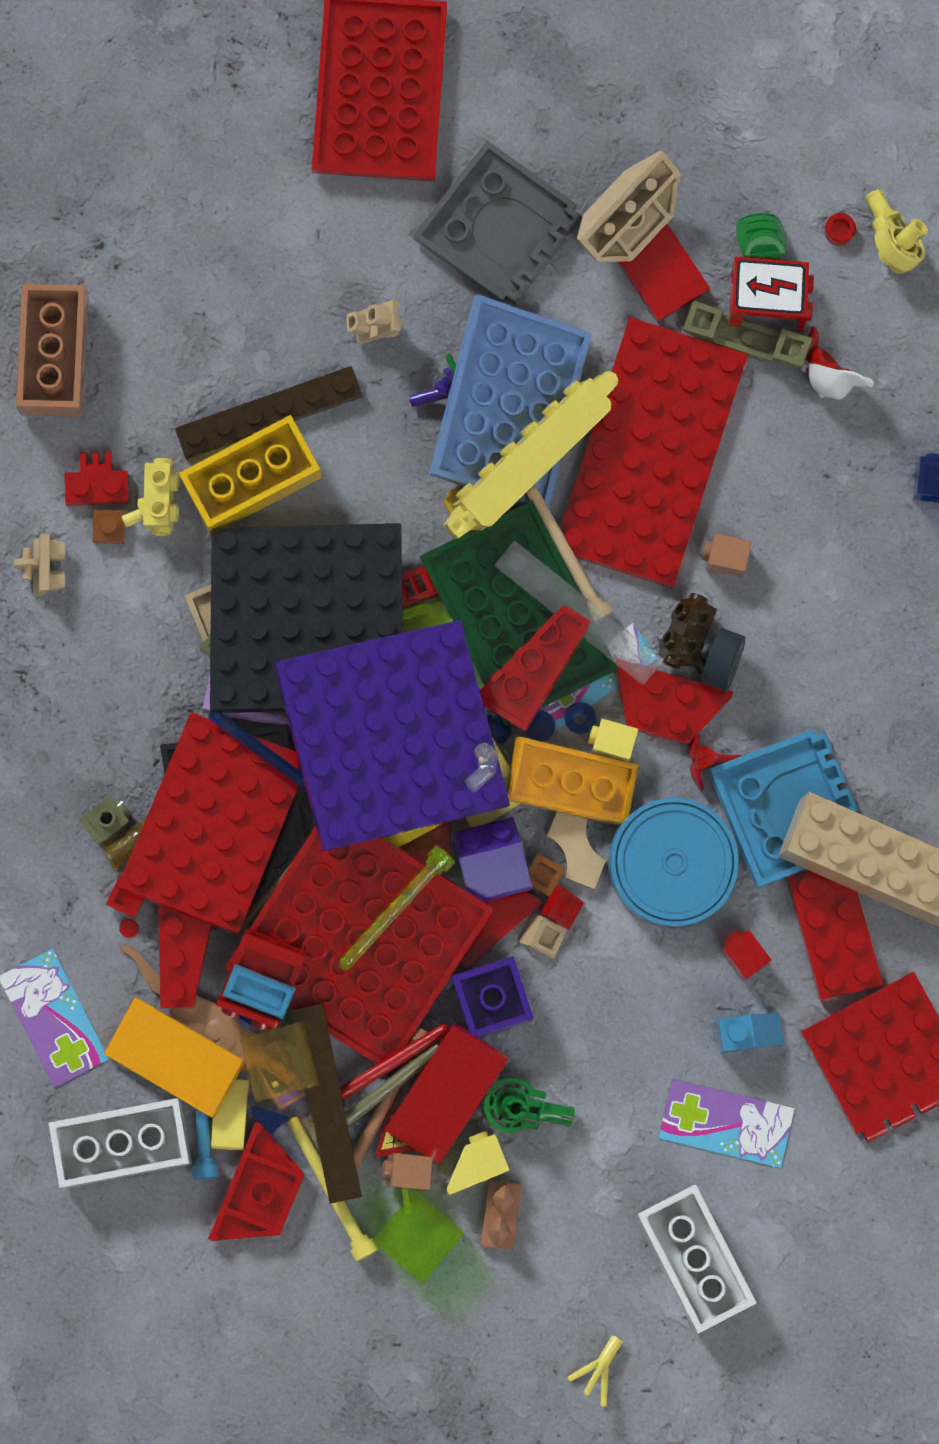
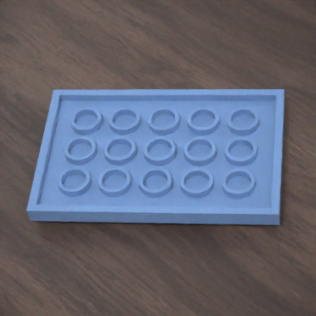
M478 294L474 296L428 475L461 486H466L468 483L474 485L480 479L478 473L487 464L493 462L495 465L502 458L499 454L502 449L512 441L517 444L523 438L521 431L534 420L536 423L540 422L545 417L542 411L555 400L559 403L566 396L563 391L575 380H578L580 383L592 333ZM560 460L534 484L548 508ZM525 493L516 504L524 505L530 502L527 494Z

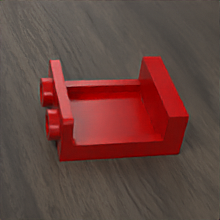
M246 928L216 1006L221 1007V1012L227 1016L239 1018L242 1015L252 1019L251 1023L258 1028L270 1030V1027L277 1029L280 1018L222 995L235 964L294 987L307 951Z

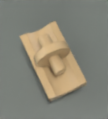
M390 300L379 305H371L359 312L347 314V331L356 334L357 343L366 344L383 337L393 338L401 332L402 318L397 316L400 301Z
M40 534L39 538L33 540V558L32 548H23V558L13 561V568L22 570V580H32L33 570V596H43L48 591H59L65 587L64 572L49 571L50 561L64 560L65 543L50 540V534Z

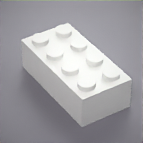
M178 1098L48 1123L59 1188L65 1189L192 1164L182 1104Z
M696 1184L635 1215L695 1333L699 1334L756 1304Z

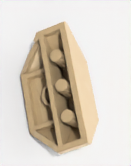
M658 151L626 169L583 214L577 240L595 262L632 261L672 219L681 173L663 151Z

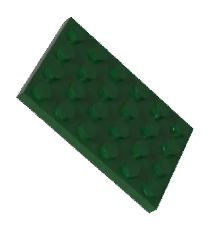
M533 500L502 515L490 527H486L481 531L471 530L460 538L453 539L419 556L451 622L461 620L471 661L483 686L563 605L568 606L593 623L541 708L618 670ZM499 715L504 727L511 724V722Z

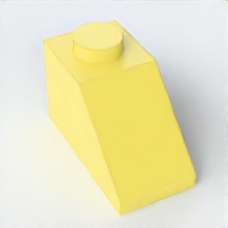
M487 1131L468 1138L470 1144L464 1147L447 1186L448 1195L510 1171L495 1134L488 1136Z

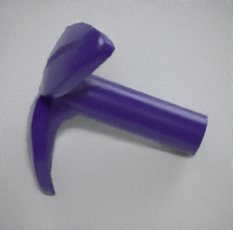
M445 368L443 372L446 376L435 384V389L409 395L411 406L416 407L448 399L454 373L449 368Z

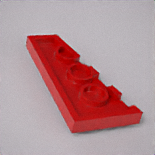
M158 905L160 1008H195L212 925Z

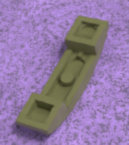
M696 301L692 303L683 328L684 332L698 339L748 354L749 358L793 368L803 367L812 338L785 329L779 332L742 320L741 327H730L729 316L723 314V310Z

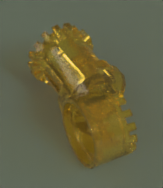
M145 820L132 826L129 831L125 832V836L110 845L106 843L101 845L114 870L119 869V865L130 858Z

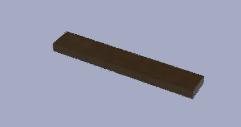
M324 1004L291 1010L329 1203L363 1197Z

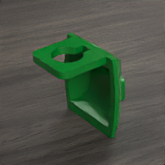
M755 213L737 220V242L744 257L760 259L767 257V259L780 260V255H785V231L777 216L769 213Z

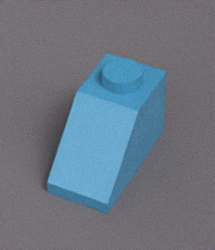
M780 1013L718 1019L715 1022L720 1054L784 1045Z

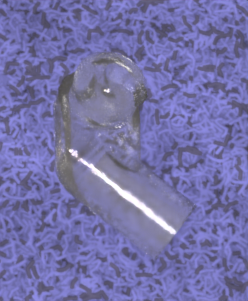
M481 743L475 748V757L479 759L478 769L465 780L466 785L473 792L480 789L496 773L497 752L493 746H489L487 743Z

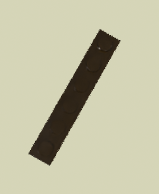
M349 366L176 427L175 431L185 459H189L243 440L289 415L292 416L294 421L362 398V392L353 368Z

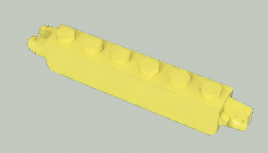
M606 371L596 376L593 380L589 378L581 383L578 380L571 383L563 391L566 396L559 403L555 400L542 411L545 417L540 422L536 423L534 420L521 431L523 438L517 444L514 441L509 443L499 453L502 458L495 465L493 462L487 464L478 473L480 479L474 485L468 483L456 494L459 500L452 505L454 511L443 524L445 530L454 539H458L471 529L481 531L486 527L492 526L611 410V401L607 398V395L618 384L619 380L616 374Z

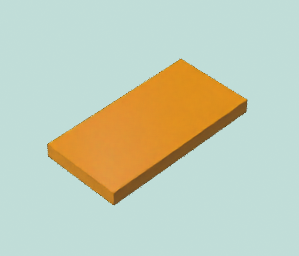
M517 737L506 791L511 802L620 826L630 815L639 764L524 737Z
M134 997L104 1052L108 1057L211 1118L216 1117L246 1062L243 1058L139 997Z

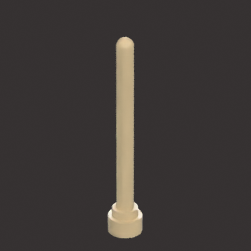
M533 485L526 494L530 501L533 500L557 550L587 602L586 607L595 623L613 613V610L608 601L604 602L602 597L598 598L538 488Z

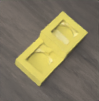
M235 1080L216 1117L213 1118L211 1149L244 1151L249 1080Z

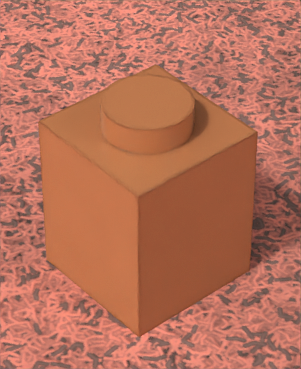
M714 533L712 541H706L702 560L707 561L706 570L743 578L752 541Z
M396 1153L388 1155V1160L383 1161L381 1173L382 1180H386L385 1188L421 1192L430 1190L433 1157Z

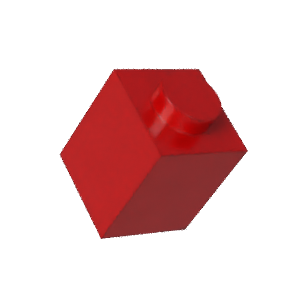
M738 929L723 940L726 946L722 948L721 953L743 982L772 961L749 929L743 934Z

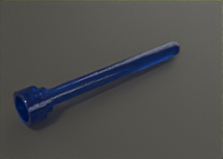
M209 712L208 718L211 722L307 792L301 771L221 712Z

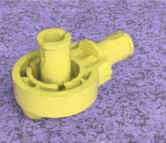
M877 189L870 192L865 197V201L875 217L872 226L876 232L875 243L879 250V258L896 274H903L913 270L925 258V248L921 238L928 233L927 226L920 219L915 218L909 225H906L901 213L892 210L883 190Z

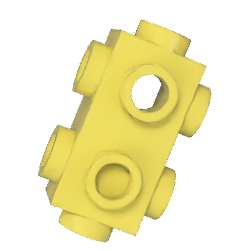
M156 458L153 463H145L144 498L138 499L137 505L139 509L122 516L126 528L143 521L144 527L148 531H152V535H171L173 522H178L179 507L178 503H174V491H179L180 486L179 473L175 472L172 467V459Z

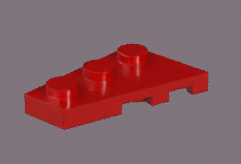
M526 891L485 901L494 907V910L458 965L468 970L530 913L536 910L543 901Z

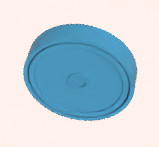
M663 798L638 808L618 827L609 848L608 870L616 895L623 905L635 916L658 926H686L709 917L728 899L738 874V850L730 829L713 810L690 799Z

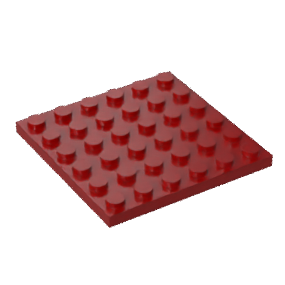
M315 825L251 925L250 930L307 951L295 981L294 987L296 989L288 1008L295 1010L324 1004L330 1035L378 1064L407 1045L493 912L494 907L385 838L323 852ZM239 946L225 966L229 971Z

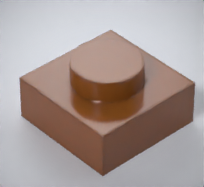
M93 510V543L125 544L126 526L122 519V516L126 514L125 510Z
M538 853L528 869L532 888L550 897L566 869Z

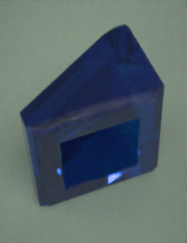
M255 1106L250 1109V1113L273 1135L291 1119L287 1115Z

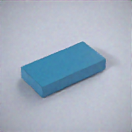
M235 964L222 996L284 1019L296 988Z

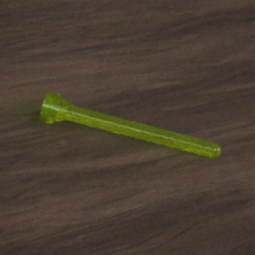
M434 846L427 854L429 856L425 861L427 865L340 960L339 966L342 970H349L436 873L447 872L453 866L455 860L440 846Z

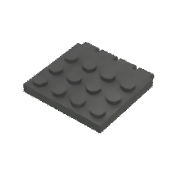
M487 140L414 233L413 239L499 302L503 303L507 299L516 305L529 288L521 279L524 278L530 283L535 281L548 264L540 254L552 259L566 240L558 231L561 230L563 233L570 235L582 220V216L575 211L577 204Z

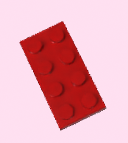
M811 871L786 877L819 1001L882 986L881 975L858 892Z

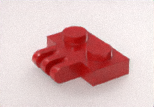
M94 451L92 453L93 464H88L87 452H80V472L64 473L66 506L129 504V473L127 470L113 471L112 451H105V463H100L99 451Z

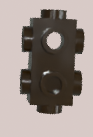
M691 593L689 598L681 599L673 610L670 627L659 643L660 650L658 656L663 658L662 662L665 665L674 669H680V666H694L699 674H703L706 661L700 652L704 648V641L718 610L708 604L706 597L697 593Z

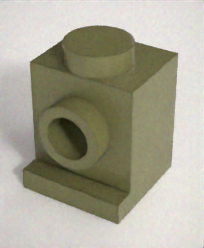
M109 796L88 814L83 815L79 821L102 848L131 825L127 819L131 812L120 798L114 802ZM105 813L112 814L113 819L109 824L101 822V817Z

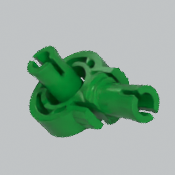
M502 1076L495 1079L481 1101L482 1113L487 1122L499 1131L506 1133H516L525 1128L538 1130V1123L524 1120V1118L571 1127L573 1120L561 1115L572 1117L575 1115V1108L572 1106L568 1107L529 1098V1096L545 1099L546 1093L534 1090L526 1081L515 1076ZM506 1083H516V1086L506 1085L507 1090H504L502 1087L497 1089ZM491 1109L494 1116L496 1117L500 1115L504 1117H510V1119H505L503 1117L498 1118L500 1121L507 1123V1125L503 1126L496 1123L493 1120L489 1110Z

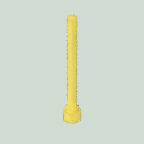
M294 1117L288 1120L287 1124L328 1197L320 1155L299 1117ZM345 1201L331 1203L352 1241L349 1243L352 1247L350 1252L355 1262H359L378 1251L379 1249L373 1238L369 1239L367 1234L363 1235Z

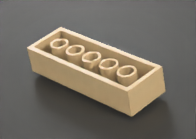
M811 792L799 800L778 854L779 858L939 927V848Z

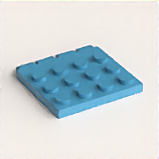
M810 730L720 764L707 771L756 889L806 870L778 857L799 800L803 796L811 792L854 812L859 811L849 787L838 790L837 786L845 783L846 779L837 758L830 761L825 759L826 756L834 753L826 732L815 735L814 730Z

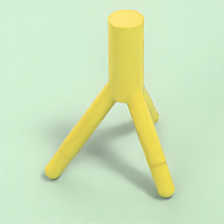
M613 1335L597 1360L568 1376V1381L572 1382L596 1368L584 1390V1395H590L601 1375V1407L607 1406L609 1365L623 1343L622 1340Z

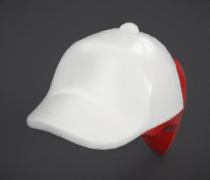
M811 326L807 337L812 338L803 367L799 369L809 374L810 384L819 393L820 398L828 397L840 400L846 397L854 386H874L872 379L863 377L849 369L841 368L828 352L819 347V333L815 326Z

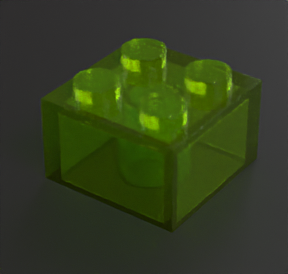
M414 1190L372 1241L423 1284L463 1236L464 1232Z

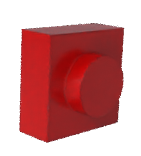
M119 875L105 905L136 919L145 899L119 890L118 884L122 877Z
M556 885L541 913L559 926L569 930L585 902L565 888Z

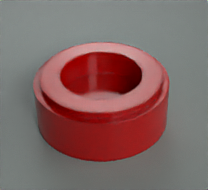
M845 213L833 214L828 218L824 227L826 239L831 244L843 246L851 242L856 232L855 221Z

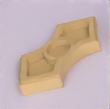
M556 812L547 838L555 842L565 856L567 865L565 879L595 890L606 859L596 854L588 842L586 835L588 819Z

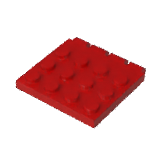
M915 972L898 979L800 1031L855 1135L862 1133L867 1143L888 1133L883 1120L887 1119L894 1130L915 1119L916 1115L911 1107L913 1104L916 1105L921 1114L939 1106V1016Z

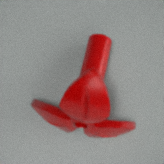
M697 735L692 742L689 752V759L693 760V763L690 765V773L698 789L704 790L701 770L718 766L742 756L718 754L708 747H699L701 736Z

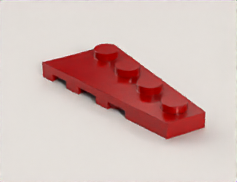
M563 605L480 689L483 705L522 730L527 731L593 622L568 606Z

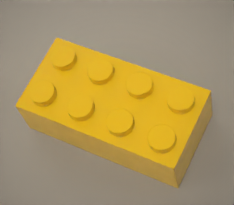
M291 415L179 473L180 480L210 536L212 529L227 528L322 478L321 469Z

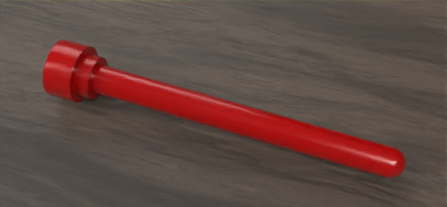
M446 1024L439 1025L341 1086L343 1100L443 1039L450 1029L449 1026Z

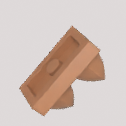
M489 1180L480 1246L513 1250L521 1184Z

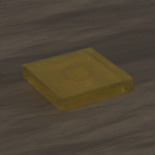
M303 1022L240 1039L255 1102L319 1086Z

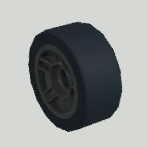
M724 628L719 630L705 664L702 684L727 692L742 657L746 640L744 635Z

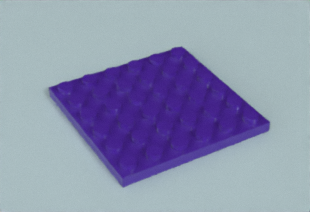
M461 620L276 661L274 663L323 852L510 806Z

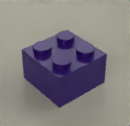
M514 956L452 976L453 986L467 1029L478 1038L533 1021L534 1017Z

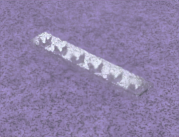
M516 541L510 545L495 564L498 570L553 614L563 605H566L591 620L593 623L583 638L641 685L645 684L662 663L663 659Z

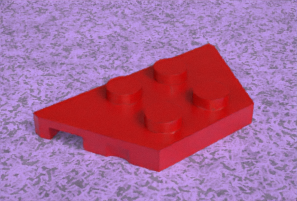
M617 658L615 661L618 668L616 673L626 725L637 728L638 732L686 746L694 740L722 707L729 702L734 693L729 690L724 692L706 686L701 682Z
M255 1122L208 1237L211 1241L281 1235L305 1176V1173L259 1122Z

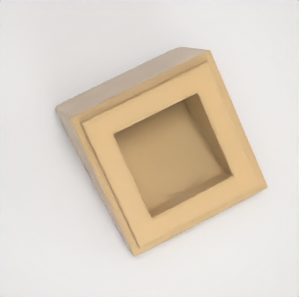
M532 914L519 939V943L554 959L567 929L543 916Z

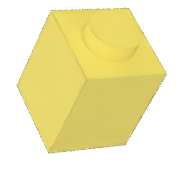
M601 719L599 727L593 725L588 744L594 745L592 754L629 762L638 729Z

